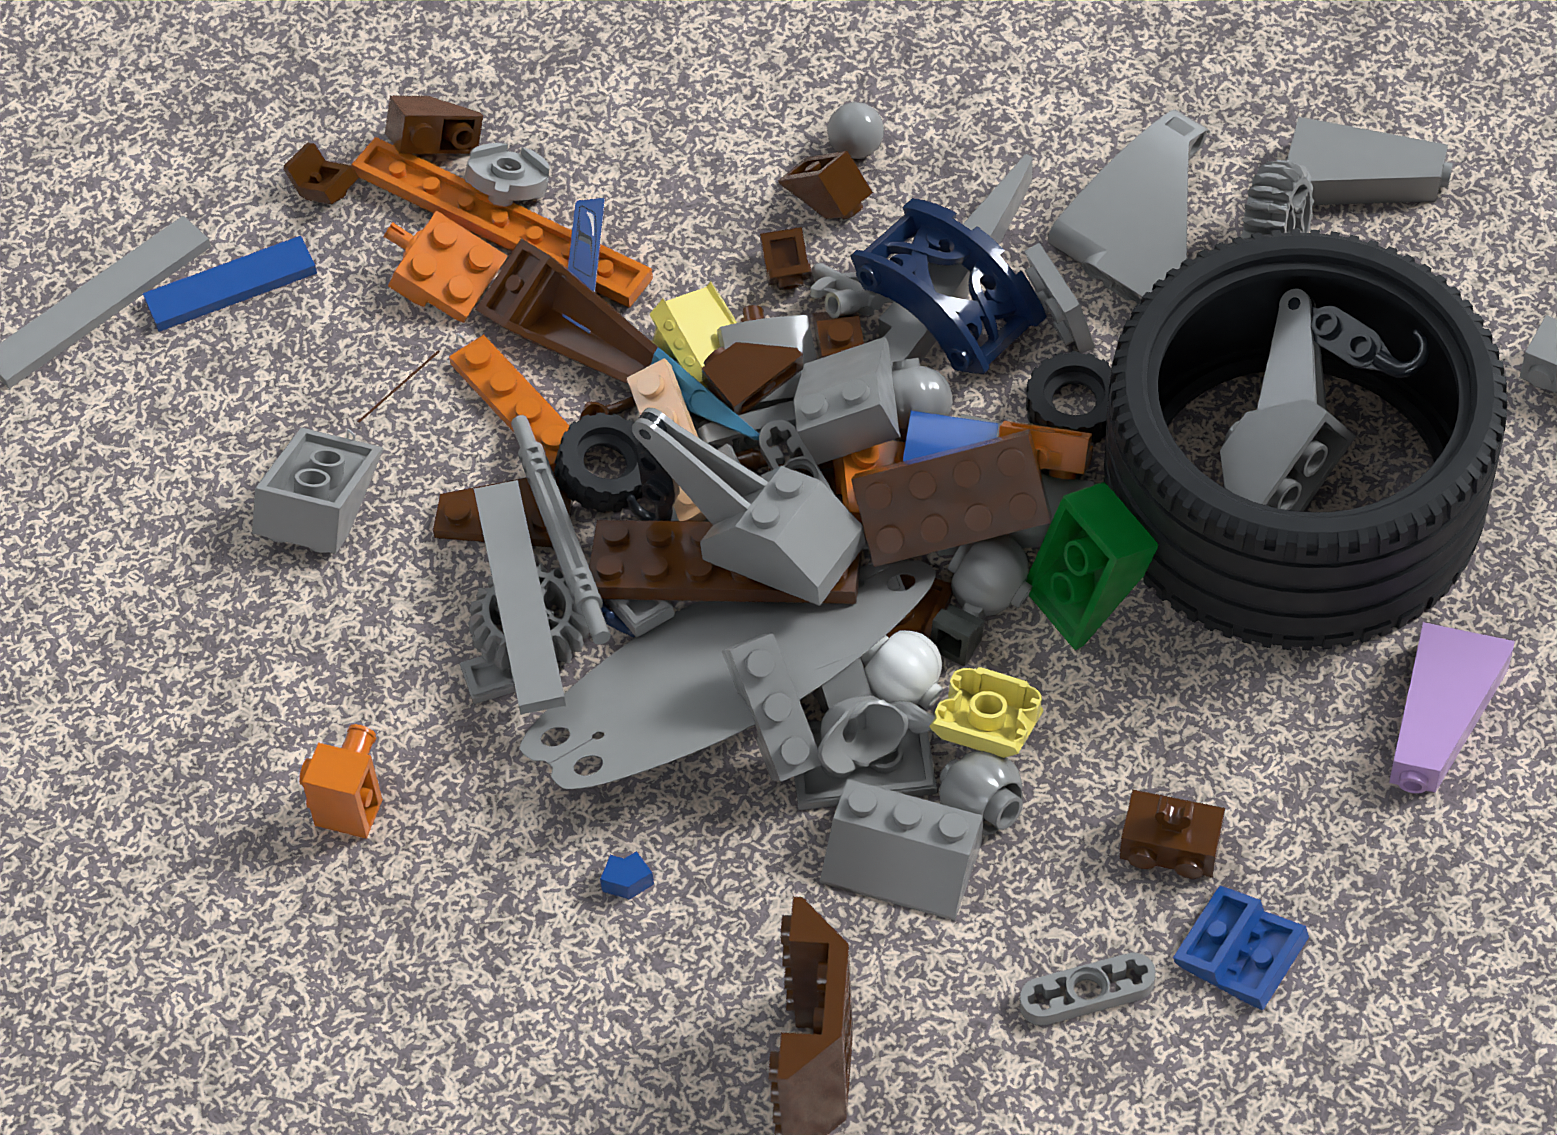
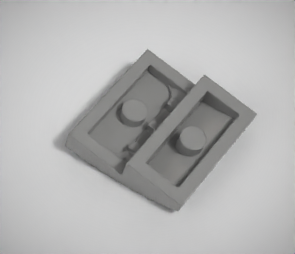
M808 315L763 318L721 326L717 329L720 347H724L725 350L735 342L798 348L803 354V367L804 364L817 360ZM802 370L750 410H760L775 406L781 402L794 401Z

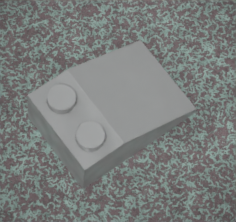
M886 337L804 364L794 397L797 433L817 465L900 438L889 344Z
M301 427L255 487L252 534L268 537L274 542H289L309 547L311 550L319 553L329 552L336 554L349 536L382 455L383 447Z

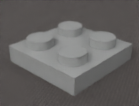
M1040 242L1025 250L1030 264V268L1026 269L1025 273L1035 289L1045 313L1050 312L1055 320L1053 325L1063 343L1067 345L1073 342L1081 354L1094 349L1096 346L1078 300Z

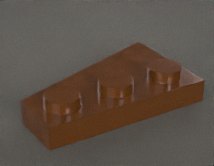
M553 472L568 515L571 518L573 501L568 498V494L564 490H561L558 485L559 479L555 477V472ZM527 478L516 479L519 484L532 546L554 548ZM495 484L440 494L433 526L434 538L485 542L474 489Z

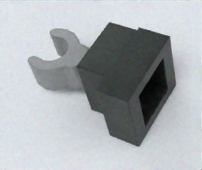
M966 602L963 609L951 604L947 610L941 609L933 619L930 640L937 646L941 656L965 667L982 640L984 619L986 617V614H983V607H976Z

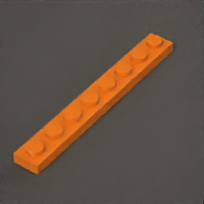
M377 137L369 143L351 164L357 176L432 213H435L437 210L463 228L510 251L515 249L522 238L556 259L568 269L572 230L514 202L510 206L492 204L488 200L489 195L480 192L467 183L465 179L413 154H400L394 145ZM600 244L595 291L630 308L652 281V268Z

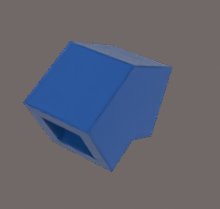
M637 851L626 858L610 855L600 878L602 892L629 900L654 885L653 873Z

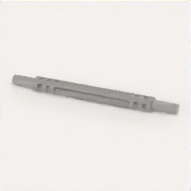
M524 415L516 416L512 419L511 425L520 446L518 456L554 547L575 608L579 614L584 616L593 642L598 645L604 644L610 640L611 635L601 612L603 602L555 481L548 458L545 455V450L541 443L536 442L527 417Z

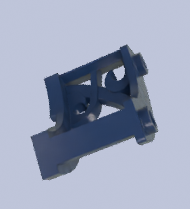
M912 198L902 207L905 215L864 251L856 250L850 255L856 270V276L864 290L885 296L914 315L940 344L954 370L983 375L989 370V364L1030 326L1037 327L1046 319V313L1025 274L1021 270L1017 274L1014 273L1000 256L1005 250L978 226L970 230L955 220L956 212L926 200ZM914 238L912 243H908L910 239ZM928 262L937 265H956L960 263L970 271L968 286L972 300L959 299L936 292L929 274ZM981 284H982V285L985 287V289H986L984 293H983V291H982ZM1004 319L1007 323L998 330L996 320ZM983 322L988 340L979 347L977 340L981 335Z

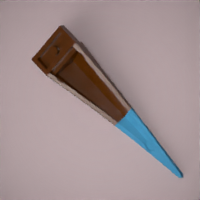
M522 238L475 309L514 335L625 384H628L627 377L665 358L672 366L688 411L754 440H759V433L563 264ZM563 314L589 329L590 334L562 317Z

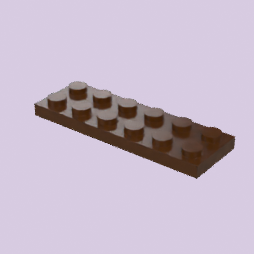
M597 520L589 569L601 599L811 603L703 560L700 541L713 526L711 522ZM862 549L822 603H857Z

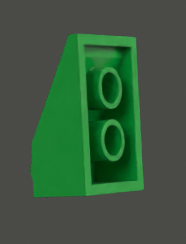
M1105 482L1064 495L1027 576L1026 582L1033 586L1029 597L1071 647L1077 650L1089 641L1143 578L1159 544Z

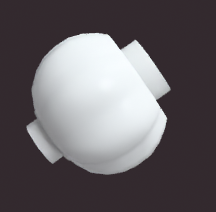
M905 630L894 633L890 638L885 635L860 658L861 662L866 666L864 671L872 696L877 697L879 700H885L887 703L895 701L911 702L927 710L943 691V688L937 684L942 670L941 654L937 646L921 633Z

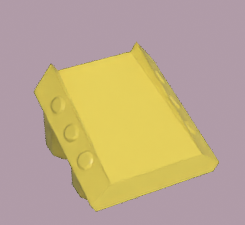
M712 282L705 288L667 301L662 298L649 314L656 326L652 342L669 357L675 358L678 364L705 388L707 387L702 380L701 368L705 366L703 364L705 359L713 351L720 348L717 329L721 326L737 323Z
M981 667L977 669L962 668L954 671L950 679L948 698L939 702L935 710L934 720L929 727L943 740L979 751H985L1002 758L1009 757L1020 752L1044 711L1041 707L1042 696L1036 688L1030 686L1025 680Z

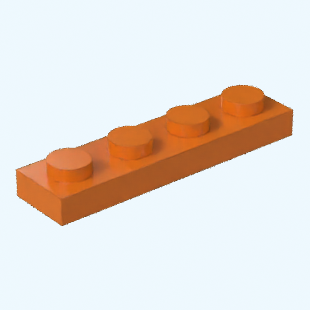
M484 334L450 355V365L512 431L511 421L513 418L519 415L527 417L536 442L542 444L550 467L554 472L559 445L564 432L568 431L569 424Z

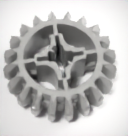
M1285 160L1267 161L1264 165L1260 166L1257 174L1252 178V187L1248 190L1247 203L1244 205L1245 215L1242 219L1244 224L1241 234L1243 239L1251 238V234L1259 232L1262 236L1270 235L1271 231L1280 230L1281 233H1290L1291 229H1300V233H1309L1311 231L1310 224L1314 216L1312 214L1314 203L1312 193L1314 187L1311 183L1310 173L1305 166Z
M540 563L537 567L556 659L557 662L561 661L570 664L572 652H582L583 639L588 638L589 629L584 616L579 614L575 608L565 578H563V573L558 567L547 573L546 568ZM490 576L488 588H478L477 600L471 602V616L469 617L468 625L470 634L473 635V645L477 652H482V657L487 663L494 661L495 658L496 667L503 673L511 666L504 633L495 627L497 620H501L493 579ZM553 605L557 606L564 613L562 619L554 617V612L550 611Z

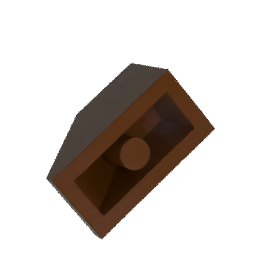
M848 151L806 157L778 180L781 186L825 219L841 217L842 220L853 217L863 209L864 206L861 202L873 193Z
M827 311L812 313L819 359L864 344L860 317L857 312L837 318L829 316Z
M735 342L726 350L724 347L716 349L705 359L703 363L705 366L701 368L702 380L712 394L737 415H742L803 370V354L798 348Z

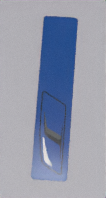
M604 198L576 201L568 270L594 292L605 205ZM563 314L562 317L590 334L589 329Z

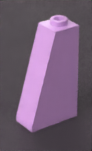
M1423 622L1389 783L1397 784L1401 789L1409 793L1418 794L1425 791L1436 793L1508 672L1515 641Z

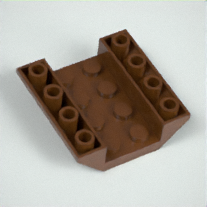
M793 896L791 915H782L781 920L782 966L785 967L784 989H787L786 1011H794L796 1028L813 1029V1034L781 1032L780 1051H770L769 1082H771L773 1124H775V1135H828L847 1120L853 1042L849 943L803 897Z

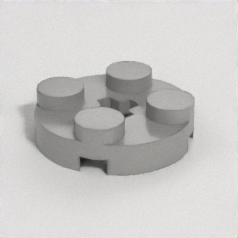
M504 143L480 145L470 152V159H468L466 165L465 181L480 192L489 195L488 200L492 204L510 206L513 200L540 199L545 197L549 181V164L538 153L524 147L521 149V154L507 151L508 144Z

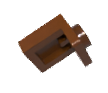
M307 142L283 166V170L299 196L306 200L331 205L341 200L347 194L348 188L359 178L351 165L325 161L316 144Z
M802 227L760 234L768 286L778 284L779 290H791L804 286L803 280L810 279L812 271L807 259Z

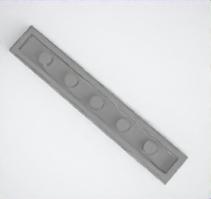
M184 215L2 341L0 343V380L9 389L141 297L143 293L148 292L211 247L209 238Z
M518 480L475 488V498L520 714L566 706Z

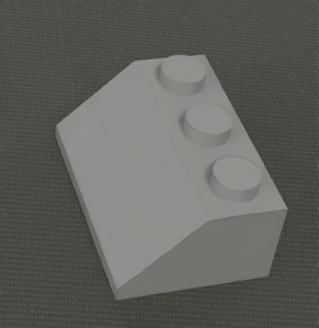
M847 779L833 817L820 883L955 921L983 841V815Z

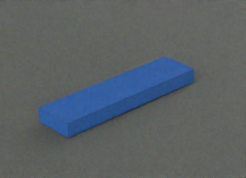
M300 235L143 293V296L157 330L160 332L315 275L317 270Z

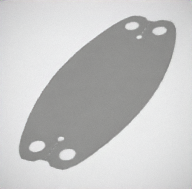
M865 538V545H864V547L862 548V550H863V549H869L868 542H867V539H866V538ZM907 559L876 567L873 564L860 566L859 581H863L864 585L858 588L856 604L821 603L819 606L814 603L695 602L674 613V617L634 638L581 678L564 693L566 706L547 709L526 732L519 749L532 761H546L553 768L551 778L563 789H581L620 780L714 745L756 724L744 697L737 693L722 650L757 636L773 633L800 700L855 662L890 632L931 588L936 577V570L921 560L909 561ZM909 574L915 578L914 586L905 591H892L887 587L888 581L897 575ZM561 727L570 732L569 738L558 746H546L541 742L543 734L550 729ZM595 733H604L601 739H593ZM597 756L602 759L603 765L601 769L591 775H579L574 771L576 762L584 757Z

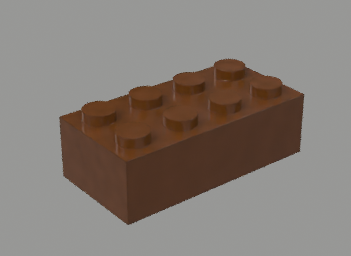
M1030 429L855 473L851 479L874 567L1049 524L1052 520V513Z

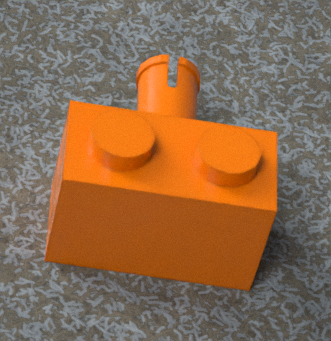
M352 724L348 727V733L341 748L318 742L312 759L306 758L302 765L299 782L304 788L307 798L306 806L311 811L315 826L367 839L383 800L372 757L369 755L377 737H375V732L370 728L359 724Z

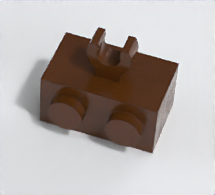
M1132 789L1121 837L1120 859L1128 860L1132 866L1140 869H1152L1155 866L1173 869L1178 875L1189 879H1197L1201 876L1213 877L1226 808Z

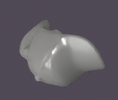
M872 695L843 700L832 706L822 719L820 729L822 742L818 748V757L828 770L839 774L848 773L862 766H868L872 761L879 760L892 753L902 741L907 729L914 733L931 731L932 729L929 726L935 716L911 702L895 701L887 703L885 700H879Z

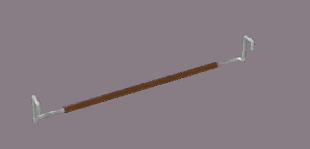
M456 333V343L459 337L462 339V343H465V338ZM438 350L437 352H435L429 359H427L420 367H418L412 374H410L404 381H402L396 388H394L387 396H385L379 403H377L357 422L360 423L381 403H383L390 395H392L398 388H400L406 381H408L414 374H416L423 366H425L431 359H433L440 351ZM347 429L346 438H349L350 433L353 435V439H355V434L350 429Z

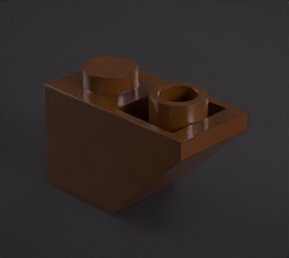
M390 95L385 135L400 154H470L474 148L479 146L483 115L481 112L431 96Z

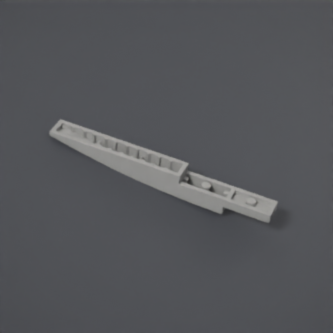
M1025 154L963 225L970 230L978 226L1000 244L1032 183L1033 157ZM928 263L929 274L936 292L966 300L970 293L968 286L970 271L960 263L956 265ZM893 302L878 319L879 338L886 337L888 341L892 370H894L893 361L919 358L920 364L937 341L914 315L896 302Z

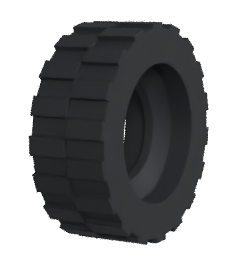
M1071 351V353L1067 354L1062 352L1055 354V357L1043 360L1038 368L1035 367L1031 372V379H1028L1026 411H1028L1027 418L1029 423L1037 426L1091 433V443L1096 444L1106 436L1109 378L1111 372L1109 363L1104 359L1096 358L1093 354H1081L1079 351ZM1068 384H1080L1093 392L1096 404L1086 414H1065L1058 411L1053 404L1052 399L1055 392Z
M596 413L593 416L585 415L581 417V420L574 421L569 425L568 431H565L562 436L554 470L555 477L559 479L558 485L562 491L564 490L568 494L569 499L573 502H578L581 504V507L588 510L591 508L597 510V512L613 511L614 513L628 507L626 500L628 495H634L636 500L642 498V484L636 455V447L640 441L632 432L633 421L623 419L617 414L606 415L605 413ZM592 447L613 449L624 457L626 470L616 479L598 477L586 469L584 455Z

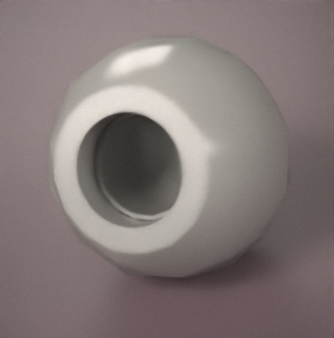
M861 102L841 105L831 115L827 125L828 139L834 151H848L851 158L855 160L873 154L880 147L885 134L883 121L877 110Z

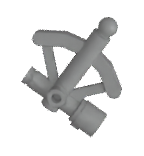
M817 263L812 267V276L817 281L811 286L810 296L822 298L826 295L825 308L832 318L852 315L856 312L861 315H873L874 310H879L883 304L894 302L885 296L864 290L856 276V272L840 273L823 263Z

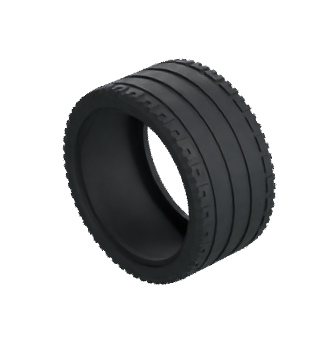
M1291 229L1290 233H1281L1280 230L1271 231L1270 235L1263 236L1259 232L1251 234V238L1247 239L1242 237L1233 238L1232 243L1227 245L1221 242L1214 245V249L1209 252L1205 249L1198 252L1193 260L1187 258L1182 261L1179 269L1172 268L1166 273L1164 280L1159 279L1155 282L1152 292H1146L1141 298L1140 305H1136L1132 310L1130 320L1126 321L1123 332L1119 337L1110 372L1103 479L1159 544L1143 576V583L1148 588H1154L1159 599L1162 601L1168 600L1171 603V608L1176 612L1183 611L1187 614V619L1194 623L1197 621L1204 623L1205 629L1212 632L1214 629L1223 632L1224 637L1232 639L1233 636L1242 638V642L1251 644L1252 641L1262 643V647L1271 648V645L1282 646V650L1302 647V651H1312V647L1321 646L1323 650L1332 649V646L1341 644L1342 647L1352 646V642L1356 640L1364 643L1370 641L1373 635L1378 634L1382 637L1389 634L1390 629L1393 627L1397 629L1404 627L1409 619L1416 620L1419 618L1424 608L1431 609L1436 605L1438 598L1444 597L1449 592L1451 584H1455L1463 570L1466 569L1482 534L1506 428L1507 382L1506 377H1504L1503 361L1499 360V349L1497 344L1492 343L1493 336L1490 330L1483 328L1484 320L1480 314L1473 313V305L1469 300H1462L1460 297L1461 292L1455 286L1450 288L1447 285V279L1442 275L1435 276L1431 273L1432 268L1426 264L1420 266L1415 263L1414 257L1408 254L1405 256L1397 254V249L1390 246L1387 249L1378 246L1379 242L1373 240L1369 242L1361 241L1359 236L1350 235L1349 238L1339 236L1340 232L1331 231L1329 235L1320 234V230L1311 229L1310 233H1300V229ZM1291 289L1303 290L1314 300L1316 308L1325 306L1337 307L1374 330L1381 337L1391 355L1399 361L1411 360L1418 351V343L1412 336L1414 329L1420 330L1430 344V355L1426 365L1418 373L1404 378L1393 377L1382 371L1357 369L1320 346L1323 374L1362 386L1394 406L1418 431L1433 458L1434 464L1419 479L1386 499L1350 510L1312 513L1289 511L1259 504L1232 493L1203 474L1181 451L1168 430V425L1176 415L1192 400L1207 390L1237 377L1266 371L1278 317L1279 303L1281 297Z

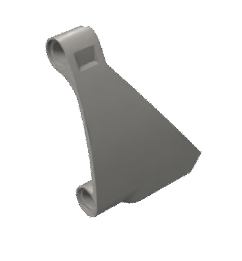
M1171 110L1122 149L1077 195L1053 224L1048 235L1049 244L1077 262L1082 263V268L1089 277L1101 279L1103 286L1125 300H1134L1137 305H1140L1141 298L1146 292H1152L1155 282L1159 279L1164 280L1169 270L1172 268L1179 269L1181 262L1187 259L1189 159L1203 146L1207 133H1211L1210 130L1178 110Z

